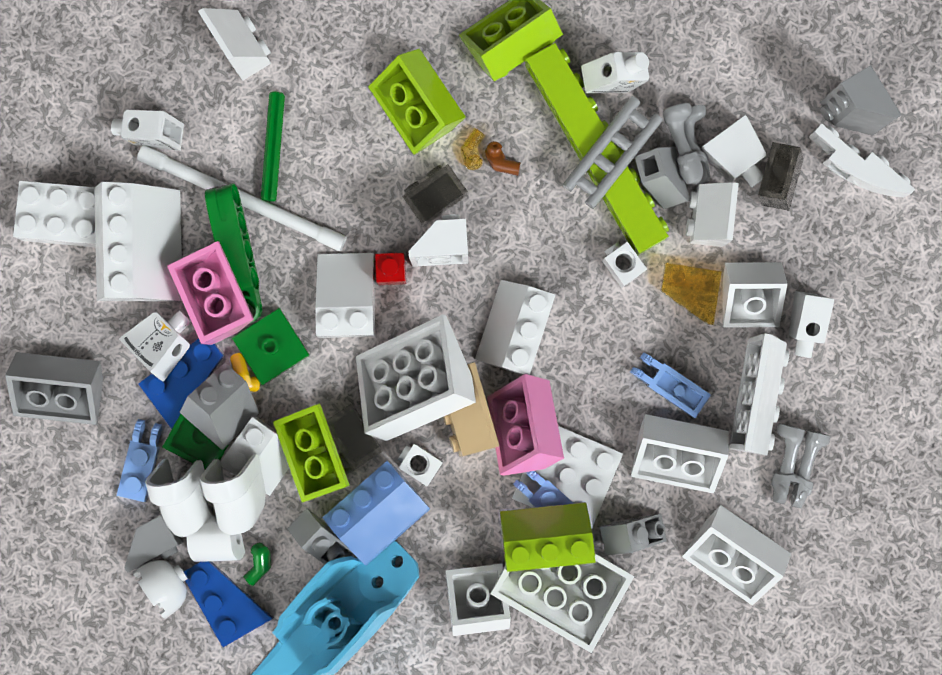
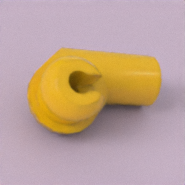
M241 353L233 354L230 357L233 370L247 382L250 391L257 392L260 389L259 380L257 377L250 378L243 355Z

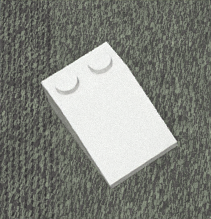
M202 8L198 11L242 81L271 64L267 58V55L271 52L263 39L257 41L252 32L256 31V28L248 15L242 18L238 10Z
M374 253L318 254L315 307L317 337H375Z

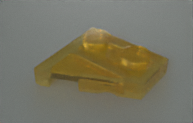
M665 263L660 291L707 325H714L722 271Z

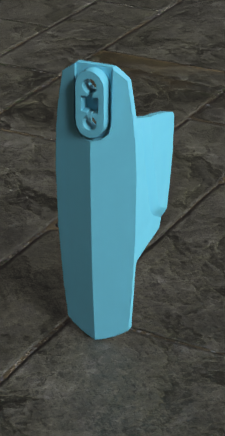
M394 541L367 566L358 558L352 556L327 562L279 617L277 627L272 632L279 642L252 675H335L379 630L404 600L419 578L417 561L398 542ZM401 556L403 558L402 566L395 567L396 559ZM382 577L384 582L382 587L379 588L376 585V580Z

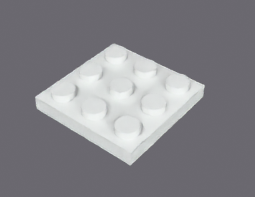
M558 426L564 459L546 469L536 470L535 472L545 481H550L573 503L586 502L592 528L623 453ZM526 472L522 473L519 481H522L528 487V490L534 494L541 485L537 481L532 480ZM518 488L515 489L512 499L536 508L528 501V497Z

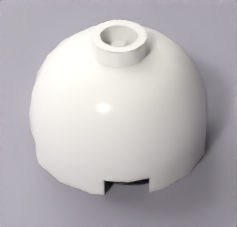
M153 560L133 571L135 577H142L138 584L153 606L157 604L159 608L162 607L164 609L160 612L164 619L182 606L187 593L184 581L188 578L179 565L173 568L167 561Z

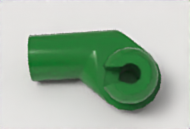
M261 542L255 543L252 546L251 554L253 555L254 566L243 576L251 586H254L271 568V552Z

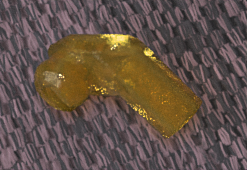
M476 128L471 131L460 148L463 163L469 170H477L483 164L477 147L485 135Z

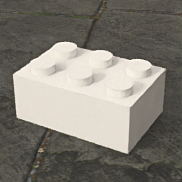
M19 181L13 237L28 242L96 247L94 187Z

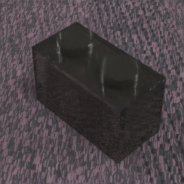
M772 142L758 193L762 206L790 211L804 159L801 147Z
M449 164L443 168L441 165H438L427 174L429 178L420 184L416 181L404 190L406 194L402 196L403 201L422 227L468 196L467 189Z
M350 404L326 420L333 441L341 451L339 457L346 469L351 466L354 471L383 452L375 437L364 433L363 419L353 404Z

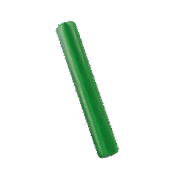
M276 91L269 93L261 199L267 202H274L277 199L285 102L284 94Z

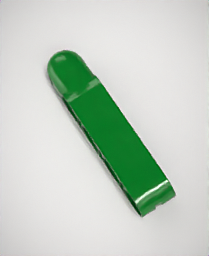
M234 183L221 187L206 189L205 202L214 242H220L246 303L256 311L252 321L254 322L262 314V303L259 294V278L238 188Z

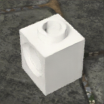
M617 242L605 251L607 256L602 262L621 288L647 270L628 242L622 246ZM618 256L628 258L630 262L629 269H619L615 263Z
M414 444L412 448L406 446L398 458L402 462L399 469L425 486L429 485L443 463L442 460L417 444ZM415 455H421L426 459L427 466L423 471H416L412 468L411 460Z

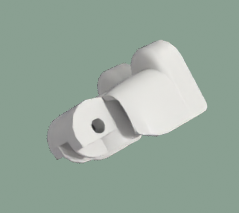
M253 454L242 470L235 477L224 480L220 460L214 459L205 471L203 462L196 460L186 474L174 482L170 462L168 459H163L146 478L145 483L148 496L153 504L159 506L166 526L173 534L187 538L190 558L194 562L241 560L245 554L241 533L250 530L254 526L265 505L266 491L259 455ZM207 501L213 503L216 516L211 515Z

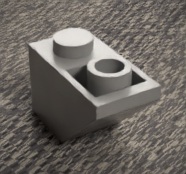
M675 147L656 148L635 156L642 184L663 209L690 201L685 181L679 172L680 167L677 162L678 155Z
M307 508L287 528L300 547L323 564L353 554L332 529Z
M661 513L615 522L600 527L606 555L633 553L667 541Z
M162 515L136 528L124 567L127 573L138 569L160 555L164 560L179 552L176 546L182 544L183 541L181 537L174 535L166 526Z

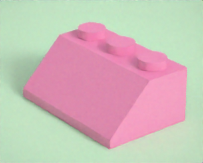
M219 241L167 266L201 344L213 345L238 333L254 320Z
M524 374L487 397L489 412L499 443V447L495 448L500 475L505 476L542 470L564 459L549 380Z

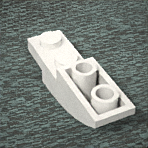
M820 124L810 134L809 138L829 154L822 164L848 182L875 193L904 198L915 190L910 185L911 181L908 177L900 172L896 173L889 167V162L886 158L871 152L863 159L860 157V151L853 145L845 144L838 138L839 133L831 126Z

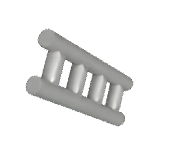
M631 96L562 184L570 192L577 185L590 196L585 201V204L592 209L596 207L663 121L656 113L649 120L639 113L636 108L641 102L634 96ZM628 119L642 129L632 142L618 132ZM611 141L624 150V153L615 164L601 154ZM593 163L607 173L598 186L584 177Z

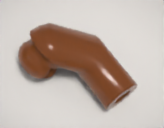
M496 141L490 142L485 149V157L492 169L497 172L518 176L521 162L506 159L502 151V145Z

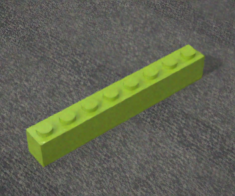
M556 43L527 58L525 67L581 161L609 125L605 120L601 121L596 113L598 107L591 96L587 97L582 89L584 83L577 72L573 74L568 65L570 59L563 48L559 50ZM611 141L601 154L615 164L624 153V150ZM595 163L587 171L596 186L607 174ZM627 166L602 199L626 240L638 256L665 241L669 237L666 233L669 231L665 220L661 216L657 217L652 209L655 207L651 196L647 192L643 193L638 184L641 181L637 172L633 168L629 169Z

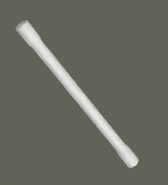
M145 145L138 152V161L158 170L166 171L205 190L227 185ZM238 189L243 207L310 236L339 252L342 250L347 236L327 227L319 226Z

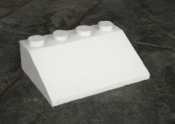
M99 183L94 187L97 301H182L167 267L182 259L180 190L135 183Z
M443 314L356 356L364 433L388 441L476 403L472 375L448 318Z
M764 333L748 338L729 449L766 456L768 455V450L772 451L775 435L771 434L773 422L776 423L779 418L780 407L776 406L778 395H781L784 389L785 380L781 378L783 367H786L788 364L789 351L786 350V342L771 334Z
M595 554L596 563L507 572L504 567L490 594L592 653L634 576Z

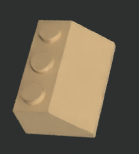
M475 362L467 365L472 375L476 403L443 416L445 425L450 424L453 433L452 436H449L452 450L454 453L458 452L459 457L499 447Z

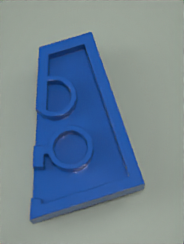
M197 339L190 345L189 349L164 381H161L154 374H150L138 383L171 429L177 421L187 397L211 376L223 359L224 354L216 344H201L200 340Z
M199 562L184 571L188 578L185 581L222 647L227 646L273 619L267 611L263 610L254 599L232 582L213 562Z

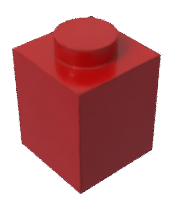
M404 253L375 254L376 282L379 286L407 284Z

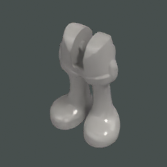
M683 103L671 106L663 111L664 122L668 126L679 152V157L677 158L680 167L679 172L686 184H707L710 181L708 157L706 153L701 151L694 131L695 123L706 115L705 105L691 107L690 103Z
M779 423L777 432L785 439L786 448L779 473H774L771 482L773 502L784 504L788 496L790 484H793L791 506L801 509L807 496L812 493L813 482L810 481V476L817 453L822 447L830 443L831 436L807 430L803 458L798 472L794 473L799 447L804 438L805 430Z

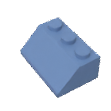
M386 461L322 518L349 550L367 566L427 513L430 507L399 470L389 461Z

